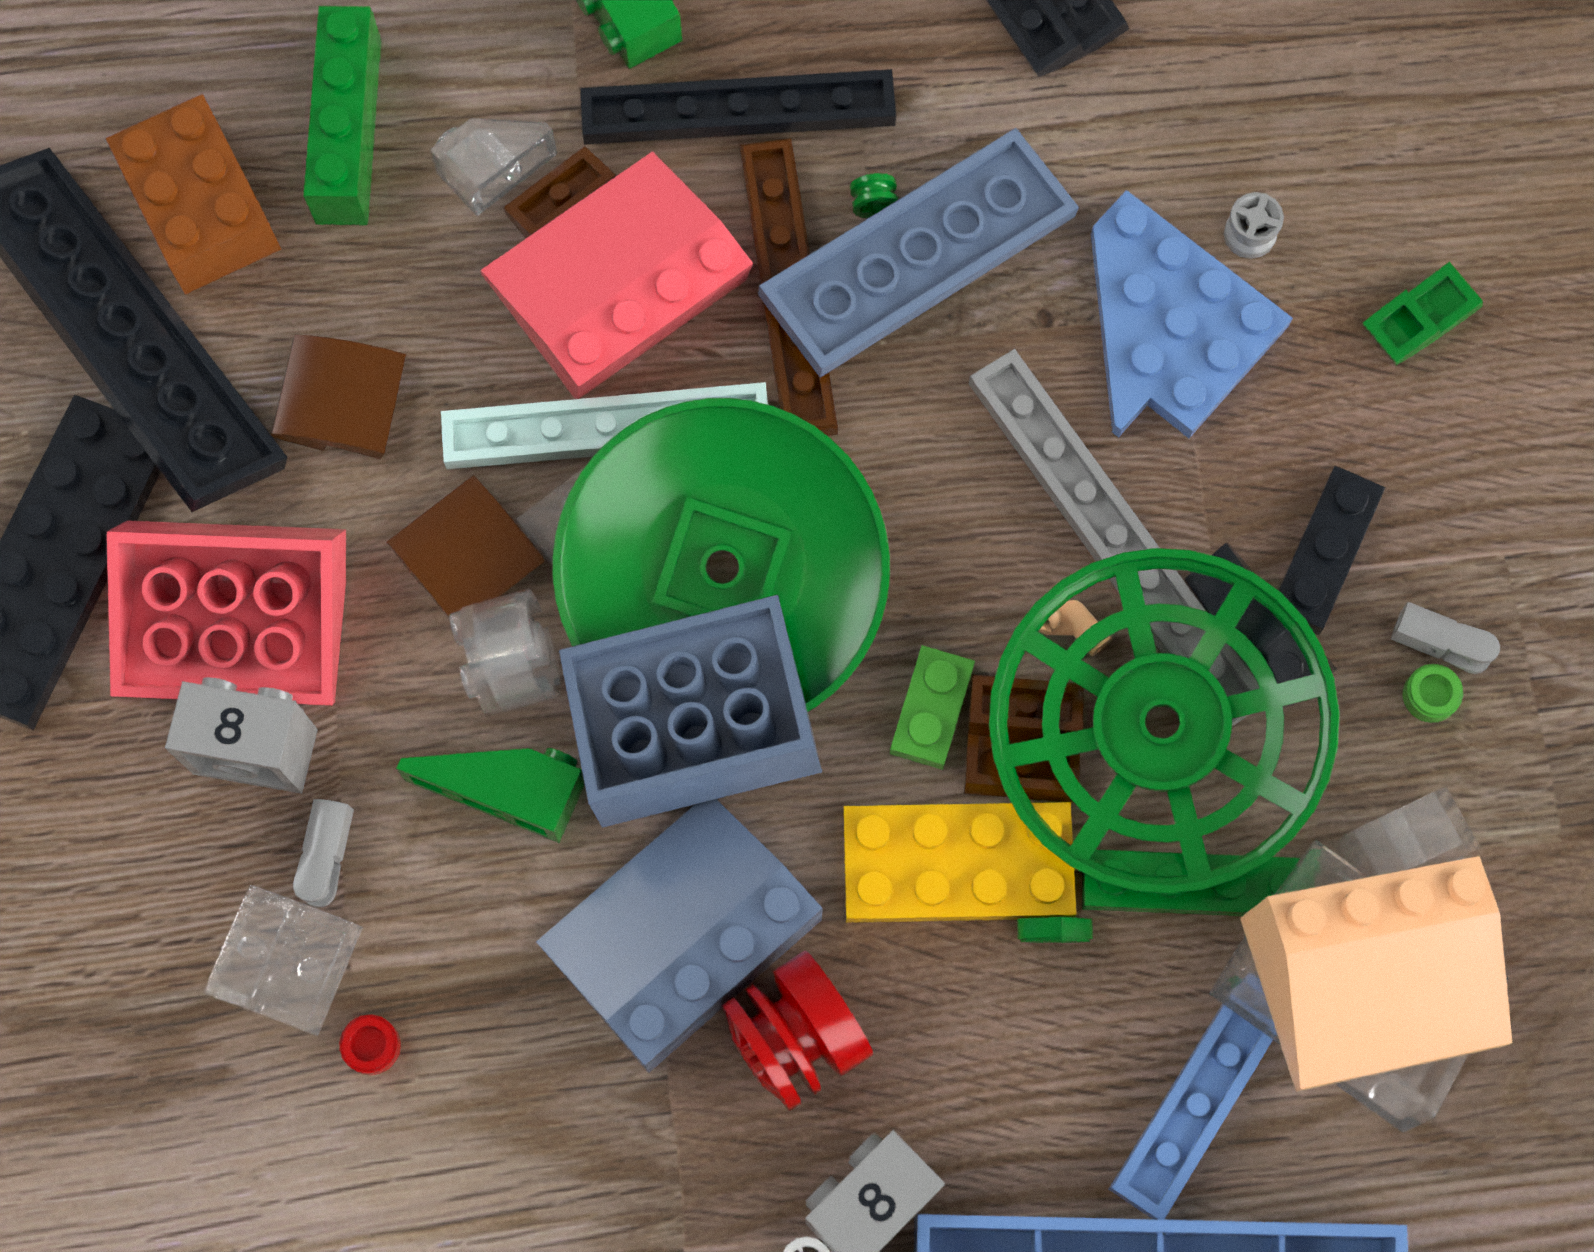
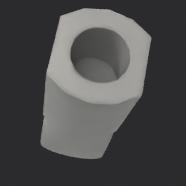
M1407 602L1401 610L1391 636L1393 641L1435 658H1442L1444 661L1472 674L1485 671L1500 653L1499 641L1490 632L1457 623L1453 619Z
M323 799L313 800L302 847L303 854L300 857L293 881L295 894L310 906L316 908L325 907L335 898L341 868L340 862L343 861L354 809L348 804Z

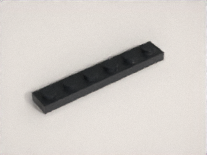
M892 69L580 88L584 145L896 126Z

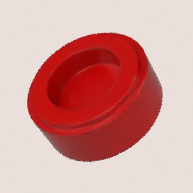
M368 1014L359 1016L347 1024L340 1037L339 1049L344 1062L351 1069L364 1075H377L387 1071L394 1065L400 1054L401 1040L398 1031L389 1021L383 1017Z

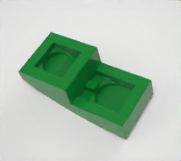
M1449 261L1410 292L1404 290L1365 320L1363 326L1394 364L1398 365L1433 343L1483 307V300Z

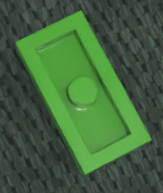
M921 646L889 754L941 770L944 769L974 668V660Z

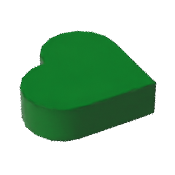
M1074 917L1017 919V939L1024 943L1090 942L1093 939V919Z

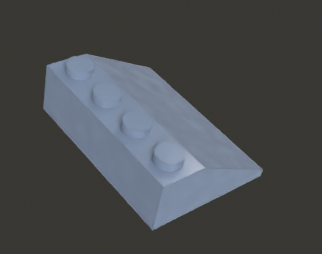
M778 595L559 650L588 804L602 828L822 772Z
M717 799L695 804L538 939L536 943L646 1071L650 1073L719 1012L723 1004L737 996L822 920L823 908L791 872Z

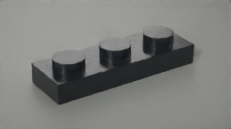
M1336 465L1326 481L1278 589L1302 614L1312 631L1317 635H1320L1327 623L1386 488Z

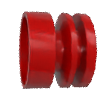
M805 950L773 971L776 985L782 998L772 1003L761 990L752 985L746 989V992L758 1014L749 1018L734 998L721 1006L728 1019L732 1035L731 1039L760 1085L780 1099L789 1112L802 1103L789 1080L794 1075L798 1074L808 1089L815 1095L822 1089L812 1063L822 1058L830 1068L840 1076H843L873 1055L868 1039L847 1004L819 964Z

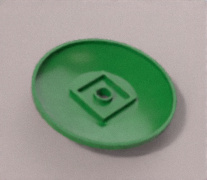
M707 398L668 406L642 417L611 438L592 457L568 494L560 514L552 558L556 604L561 622L572 647L778 595L808 712L834 694L852 675L865 657L882 621L890 581V552L883 517L870 486L850 457L830 437L800 417L771 405L734 398ZM719 550L732 553L737 558L739 564L737 576L727 583L714 581L707 572L709 557Z

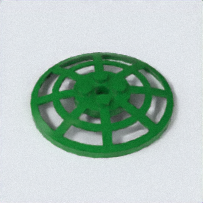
M1153 548L1124 552L1090 563L1062 579L1032 606L1015 628L1000 658L991 690L989 730L993 759L1003 789L1020 819L1047 849L1072 868L1100 882L1136 892L1174 894L1205 890L1238 879L1266 863L1294 839L1314 813L1329 783L1338 749L1340 712L1335 679L1324 649L1306 619L1280 591L1255 573L1224 558L1192 550ZM1152 569L1190 571L1217 578L1233 587L1215 616L1206 611L1184 605L1158 603L1146 605L1138 571ZM1116 577L1123 611L1111 614L1092 625L1071 644L1068 650H1065L1038 632L1047 619L1072 597L1096 583ZM1253 598L1268 608L1290 632L1306 659L1311 675L1279 684L1276 683L1274 674L1261 652L1243 633L1235 628ZM1150 623H1181L1205 631L1190 658L1176 654L1157 653ZM1128 629L1135 659L1122 665L1110 677L1082 661L1086 654L1102 640L1120 630ZM1225 644L1230 646L1247 664L1258 683L1259 689L1231 696L1226 695L1219 681L1209 671ZM1026 651L1054 669L1043 702V738L1010 744L1007 727L1009 696L1017 667ZM1069 680L1098 697L1094 708L1093 727L1060 734L1061 703L1065 688ZM1317 698L1320 713L1319 746L1311 777L1302 793L1275 778L1272 774L1277 766L1283 744V707ZM1167 707L1177 714L1179 728L1171 737L1157 738L1148 732L1145 719L1154 708ZM1265 711V743L1260 761L1256 767L1227 750L1232 731V719ZM1099 750L1105 762L1116 773L1115 778L1099 802L1092 798L1078 782L1068 765L1067 756ZM1049 760L1052 771L1064 792L1082 812L1089 816L1071 845L1058 836L1037 813L1021 786L1015 767ZM1214 769L1244 786L1240 793L1225 806L1206 817L1197 818L1190 786L1204 779ZM1137 786L1150 791L1167 792L1175 824H1145L1120 816L1119 813ZM1259 795L1290 813L1281 826L1255 849L1228 864L1210 869L1202 836L1213 833L1234 821L1255 802ZM1109 829L1120 835L1142 841L1165 843L1179 841L1188 875L1171 877L1138 875L1106 866L1091 857Z

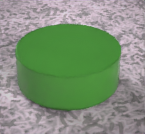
M1427 664L1415 670L1406 680L1402 693L1403 701L1407 710L1415 718L1429 723L1441 722L1450 717L1459 708L1463 699V686L1458 676L1451 669L1439 664Z

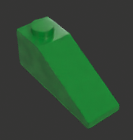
M530 748L409 757L401 758L396 767L402 778L408 783L557 843L561 841L585 786L582 769L576 767L578 760L554 748H547L544 754Z

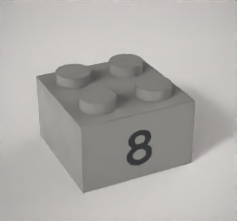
M211 677L203 678L202 684L182 681L165 749L193 775L303 793L318 729L304 713V709L296 701H292V694L269 687H260L257 694L236 691L237 685Z
M894 1130L883 1140L874 1132L849 1157L848 1163L854 1170L840 1184L831 1175L806 1200V1206L812 1212L805 1218V1224L832 1252H879L934 1197L945 1183Z

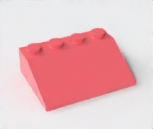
M652 151L481 269L480 273L575 399H580L745 282L753 263L722 221Z
M125 521L107 531L110 696L178 699L182 681L202 684L203 678L211 677L237 685L236 691L257 694L260 687H269L292 694V701H296L297 704L333 706L336 696L346 590V529Z

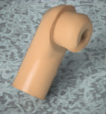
M1068 600L1047 619L1038 632L1046 635L1074 636L1077 639L1098 621L1081 602ZM1109 636L1089 651L1090 656H1094L1112 641V637Z

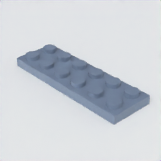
M1017 128L759 285L758 296L821 378L1073 219L1079 207Z

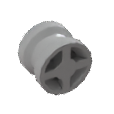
M1259 192L1248 193L1237 199L1232 206L1230 217L1224 229L1226 245L1233 253L1243 258L1253 259L1262 257L1270 252L1283 226L1284 219L1282 207L1276 199Z

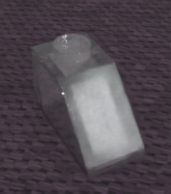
M470 118L459 128L453 127L448 129L439 137L436 145L430 149L437 174L476 216H479L557 155L553 130L546 122Z

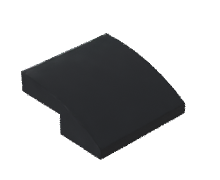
M986 0L1038 77L1077 61L1129 30L1127 21L1112 0Z

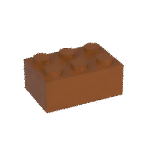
M203 94L105 138L170 270L185 295L281 250L274 232Z

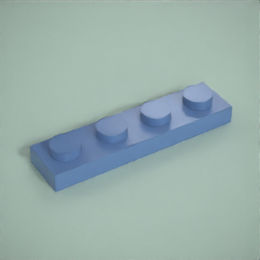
M1233 989L1229 992L1108 1190L1150 1218L1157 1220L1165 1219L1276 1036L1277 1031L1271 1013Z

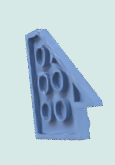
M1126 190L1094 224L1091 232L1112 433L1119 438L1145 407L1148 406L1186 437L1190 438L1289 327L1292 317Z

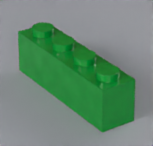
M371 6L318 7L303 194L316 225H368L381 36Z

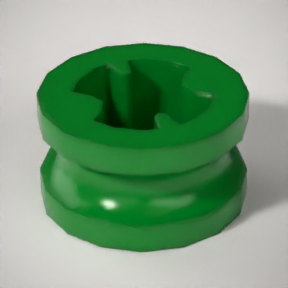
M873 173L853 180L850 184V195L855 198L852 202L853 213L858 217L868 219L898 201L899 197L894 194L897 190L896 179L889 174Z

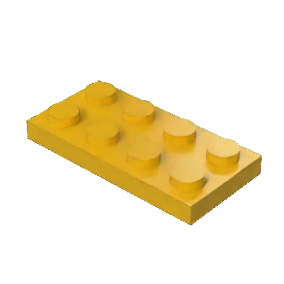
M1071 802L1032 803L1037 813L1051 829L1071 845L1073 843ZM1012 803L844 806L846 923L1017 920L1020 918L1044 917L1075 918L1077 915L1074 868L1052 853L1038 840L1020 819Z

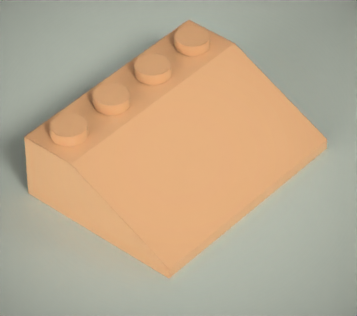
M1480 856L1268 896L1240 918L1296 1092L1499 1048L1512 1043L1500 912Z

